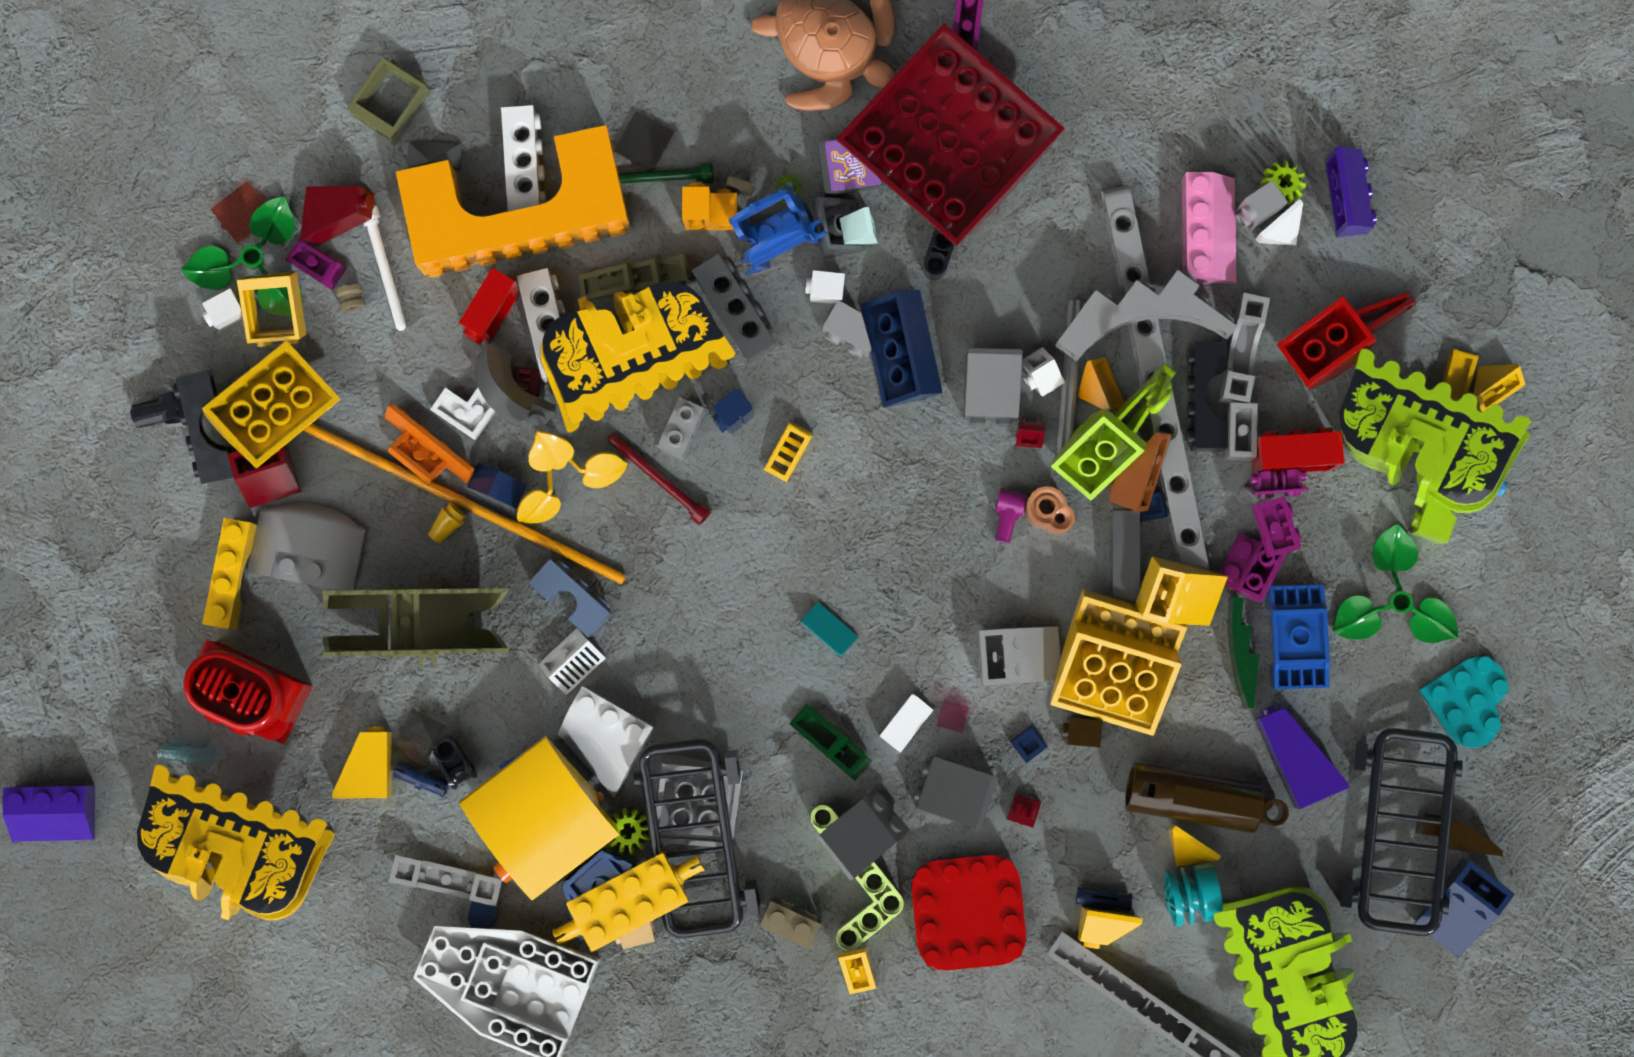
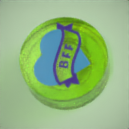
M790 176L780 178L774 186V193L788 189L799 196L801 194L799 182ZM785 199L779 201L783 204H787Z

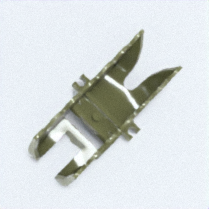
M418 574L417 587H379V590L322 591V609L378 608V635L323 637V657L368 655L384 657L418 656V668H423V659L430 657L432 659L431 667L437 668V654L510 653L505 642L494 630L475 629L469 627L466 622L469 613L496 608L506 594L509 593V588L437 589L436 574H430L431 583L429 585H424L421 581L422 574ZM388 594H390L391 648H388Z

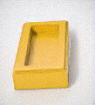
M1455 348L1450 350L1442 382L1450 385L1452 389L1451 399L1458 401L1464 394L1469 393L1479 356Z

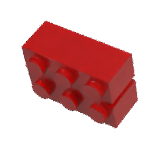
M1328 427L1316 429L1317 432L1306 434L1305 429L1289 431L1290 434L1280 436L1279 431L1262 433L1263 436H1259L1257 439V457L1252 460L1253 474L1256 471L1267 470L1271 472L1276 470L1277 474H1279L1280 469H1284L1286 474V469L1295 468L1306 470V472L1333 471L1345 464L1342 431L1333 432V428Z

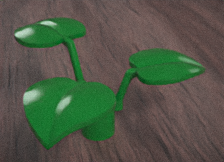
M277 197L271 199L256 209L250 219V232L255 237L263 239L255 246H246L241 252V257H238L232 264H228L229 257L223 249L217 246H206L193 254L189 261L181 268L182 273L195 285L208 290H220L229 285L231 282L229 269H233L241 263H244L249 269H259L262 274H268L262 266L264 264V255L260 250L261 247L267 243V240L275 245L283 244L289 241L295 232V220L286 198ZM299 284L300 294H301V301H302V290H301V287H300V284ZM287 287L258 289L257 300L266 312L276 316L292 317Z
M1400 525L1391 526L1375 542L1372 550V559L1378 570H1391L1396 590L1389 594L1388 604L1373 608L1371 600L1367 597L1359 595L1348 597L1338 608L1333 632L1346 639H1367L1375 635L1382 626V620L1376 614L1377 612L1392 609L1398 613H1405L1411 610L1416 614L1411 617L1409 625L1412 634L1418 640L1425 643H1438L1457 639V621L1447 604L1436 598H1425L1421 601L1419 609L1413 606L1411 595L1402 590L1396 570L1403 572L1410 570L1417 562L1418 548L1414 540Z

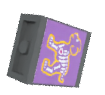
M836 139L818 141L825 198H835V194L882 188V191H888V186L840 145Z

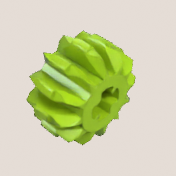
M1284 161L1282 166L1274 162L1272 169L1266 168L1263 172L1265 177L1260 180V184L1264 186L1273 180L1287 200V204L1292 205L1295 202L1294 198L1300 199L1303 196L1300 190L1306 188V183L1300 180L1305 177V173L1297 174L1295 172L1298 169V164L1289 168L1288 161ZM1282 179L1287 182L1284 188L1279 185Z
M623 808V818L619 813H613V817L617 821L616 825L619 835L610 843V846L614 847L620 842L619 853H624L626 845H628L630 854H634V843L642 850L645 848V845L640 839L650 840L649 835L643 833L644 830H648V825H642V822L647 818L645 814L637 819L639 809L636 808L633 810L631 817H629L628 808ZM626 823H630V827L634 826L636 832L631 835L632 838H626L627 834L623 835L622 829L626 828Z

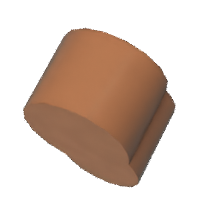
M1048 486L1038 488L1030 494L1024 508L1026 519L1036 528L1046 529L1052 534L1060 535L1067 532L1073 526L1075 521L1074 511L1067 505L1065 496L1056 488Z

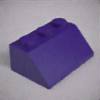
M1343 146L1336 147L1325 159L1336 238L1368 234L1376 225V213L1374 209H1371L1370 205L1372 187L1370 183H1367L1366 173H1368L1367 158L1363 157L1361 149Z
M95 785L3 788V817L12 842L95 840Z

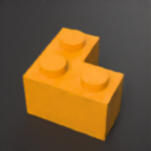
M689 183L688 187H682V220L685 230H734L729 219L738 213L737 193H732L731 189H718L716 193H710V188L704 187L703 183Z

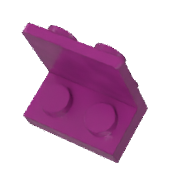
M1285 496L1252 505L1267 558L1284 553L1288 554L1301 549V535L1299 530L1294 527L1292 520L1293 509L1291 504L1286 501Z

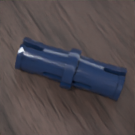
M399 761L396 768L406 771V774L396 770L393 773L394 778L411 783L418 790L422 788L442 798L447 791L438 788L437 785L449 788V783L446 780L428 774L429 771L426 769L418 770L402 761Z
M1077 887V905L1098 906L1100 910L1115 908L1131 911L1133 899L1131 893L1110 892L1108 888L1094 890Z

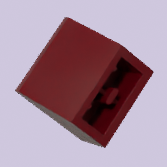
M287 444L257 469L238 451L227 454L235 482L250 509L301 493Z

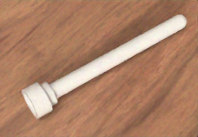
M374 205L372 219L363 223V225L368 229L396 329L402 331L406 328V322L377 225L379 223L378 218L381 216L378 206Z

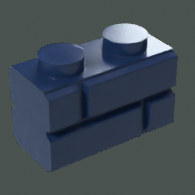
M736 388L726 396V400L721 399L713 406L715 414L712 416V419L722 433L727 430L728 433L733 434L742 427V423L746 424L754 417L752 405L741 391Z

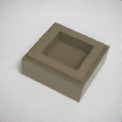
M732 175L728 177L726 182L727 189H731L732 192L749 198L753 197L755 191L753 182Z

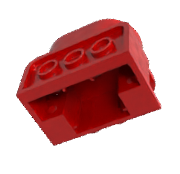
M205 639L197 658L187 668L183 681L184 694L188 703L197 712L205 715V719L216 724L222 723L228 726L230 731L239 735H258L268 740H275L285 745L313 687L225 644ZM233 684H236L239 688V694L233 699L230 695V688Z

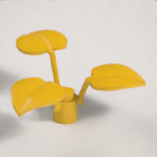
M537 430L529 451L528 461L533 469L547 471L548 488L546 492L541 489H534L523 497L517 509L518 521L524 524L541 523L550 520L559 512L561 506L560 499L556 495H551L553 492L552 469H562L569 461L580 473H584L582 477L584 485L591 488H602L614 483L622 476L627 468V461L614 453L600 452L594 454L586 461L585 468L581 467L572 458L574 449L569 441L558 435Z

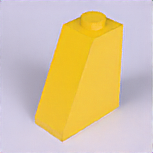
M368 727V732L359 733L333 790L332 798L392 797V732H384V727Z

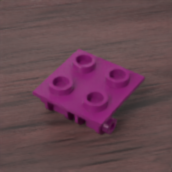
M1300 468L1286 469V477L1284 469H1280V483L1277 481L1276 470H1272V472L1270 470L1256 471L1255 474L1250 475L1251 485H1244V488L1250 491L1252 495H1257V498H1273L1274 493H1284L1285 496L1289 497L1300 496L1301 491H1309V488L1302 484V481L1307 480L1306 470H1301Z

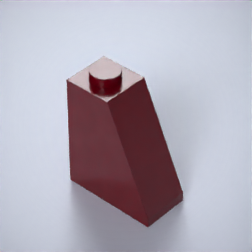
M360 186L306 187L300 239L315 245H321L371 220L375 204V193Z

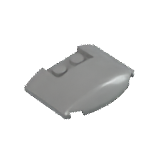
M292 502L282 503L270 508L266 507L260 510L247 573L333 590H354L366 530L362 526L359 528L347 515L318 504Z

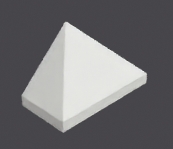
M1300 199L1263 230L1257 236L1256 241L1266 244L1296 245L1303 202Z

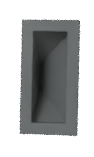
M409 141L407 167L410 169L449 160L455 170H461L462 143Z

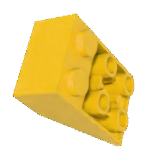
M1152 556L1134 606L1144 618L1170 624L1210 626L1228 576Z

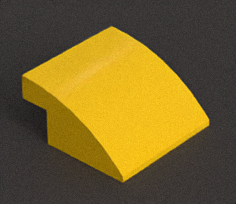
M1082 589L1062 651L1050 705L1154 736L1181 667L1178 650L1186 633L1187 625L1170 624L1144 618L1134 604Z
M546 735L459 801L460 807L484 843L531 900H534L619 835L616 823L600 807L596 791Z

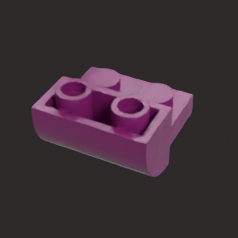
M1239 533L1219 571L1220 574L1228 576L1224 587L1241 594L1242 597L1262 603L1287 553L1267 558L1262 541H1255Z

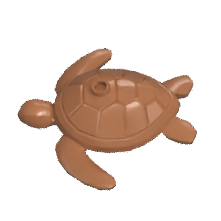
M782 0L778 3L776 16L763 14L753 19L752 31L754 33L767 37L778 36L785 56L795 68L814 80L825 82L823 87L787 95L785 98L787 105L794 109L805 111L832 109L844 104L851 97L853 89L850 80L856 79L861 75H865L868 83L876 87L884 88L896 73L888 63L876 59L875 56L877 46L887 47L894 36L895 18L890 0H870L872 22L857 5L848 0Z

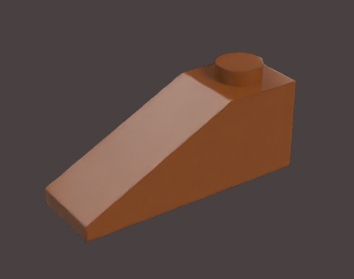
M1156 432L1148 440L1145 451L1112 481L1109 489L1111 494L1110 502L1134 511H1148L1172 434Z

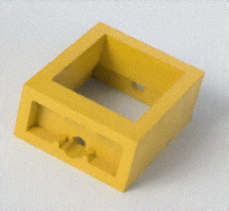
M297 271L246 275L237 280L247 344L256 343L257 347H266L273 345L274 341H282L284 343L287 340L291 345L299 343V339L307 334ZM287 287L294 329L260 331L254 290Z

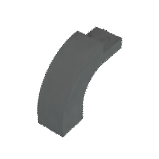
M488 343L476 358L475 363L476 383L483 398L496 413L512 424L518 426L522 420H525L543 428L555 414L556 405L524 391L515 382L511 374L512 353Z

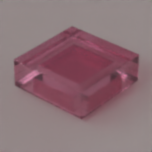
M943 700L936 726L963 733L970 707Z

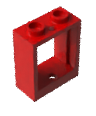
M491 268L459 321V324L464 329L462 333L467 335L468 339L478 345H481L482 342L491 344L521 294L516 281Z

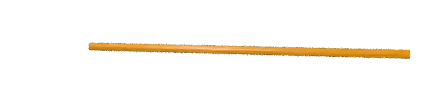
M310 424L303 430L613 581L623 584L627 576L433 481L428 485L414 472L321 427Z

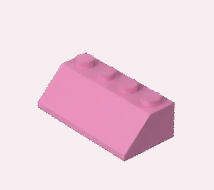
M1186 172L1181 179L1182 272L1186 271L1194 276L1197 280L1195 283L1236 284L1235 178L1214 172Z

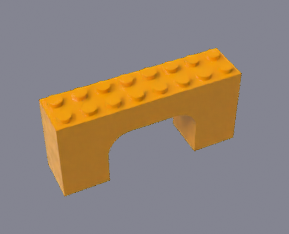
M603 125L554 136L562 172V184L556 196L544 204L491 216L479 217L465 211L457 173L449 160L396 171L415 265L424 275L432 278L444 275V271L454 269L455 272H461L470 269V265L480 263L481 266L495 264L496 260L501 258L515 260L528 252L542 254L547 252L548 248L555 246L564 249L572 247L574 242L582 240L585 243H591L600 240V236L610 234L611 237L625 235L627 230H631L612 140L607 126Z

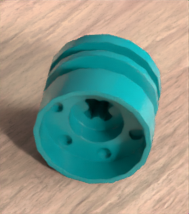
M1212 863L1193 865L1192 878L1188 879L1182 867L1177 870V879L1172 869L1164 870V900L1174 927L1183 926V913L1188 925H1193L1195 911H1198L1204 923L1215 921L1214 914L1223 911L1218 877Z

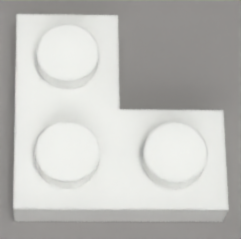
M445 388L430 409L475 441L495 413L483 398L479 388L476 389L468 402Z

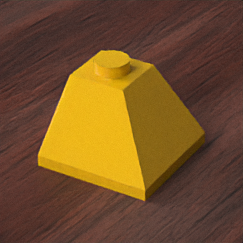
M1082 906L1077 939L1084 942V947L1100 949V944L1108 945L1141 925L1143 918L1136 914Z

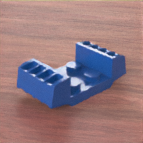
M1324 584L1270 586L1266 594V611H1271L1273 667H1269L1271 687L1274 689L1329 688L1330 655Z

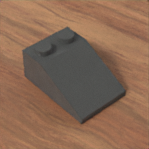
M874 788L816 838L849 880L852 881L910 830L890 807L886 799Z

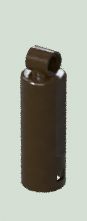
M1136 762L1132 764L1125 793L1126 811L1247 833L1256 832L1260 822L1270 826H1280L1287 821L1289 816L1287 805L1279 799L1264 798V789L1259 784ZM1144 782L1149 783L1147 796L1142 795ZM1274 804L1278 808V815L1271 820L1267 816V809L1270 805Z

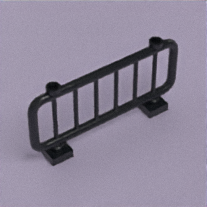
M1390 728L1380 732L1376 737L1373 750H1368V744H1356L1354 770L1366 772V766H1371L1360 886H1354L1355 880L1343 879L1340 907L1352 908L1353 902L1358 903V916L1367 928L1414 936H1429L1440 927L1442 914L1448 915L1450 898H1444L1454 789L1456 776L1462 777L1463 761L1457 760V746L1447 735ZM1390 739L1440 744L1446 749V764L1384 757L1385 744ZM1383 762L1444 769L1443 791L1381 784ZM1380 790L1442 797L1440 819L1379 812ZM1378 817L1440 824L1438 846L1376 839ZM1375 844L1437 852L1435 874L1373 866ZM1372 871L1434 879L1432 901L1371 894ZM1374 899L1432 907L1431 918L1426 925L1374 919L1369 914V901Z
M693 739L648 746L639 757V770L634 771L635 787H642L652 856L663 852L660 832L720 826L722 846L665 854L667 858L723 851L726 872L692 876L684 881L686 883L727 878L730 898L685 903L674 910L731 903L733 913L732 919L728 922L689 927L676 926L673 921L672 911L658 918L662 917L665 930L676 938L732 932L740 926L743 920V907H747L748 916L759 915L760 911L757 880L746 881L744 891H740L723 779L724 776H727L728 785L740 783L741 771L738 751H726L725 760H721L718 748L706 739ZM704 750L709 755L711 767L651 774L649 761L655 755ZM712 772L714 794L655 801L652 780ZM716 799L719 820L659 827L656 806Z

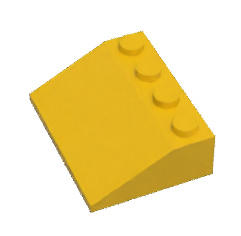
M286 340L205 405L202 410L206 419L257 469L339 402L340 398Z

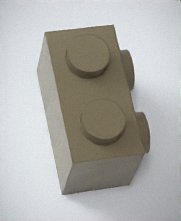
M778 898L777 901L771 899L760 927L810 950L821 925V922L817 920L818 915L803 909L802 913L792 909L793 904L782 898Z

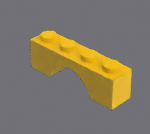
M229 518L223 519L202 624L237 630L242 607L240 598L241 580L246 561L252 551L257 528L256 524Z

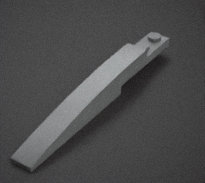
M1061 932L1047 953L1051 958L1191 1056L1242 1057L1064 932Z

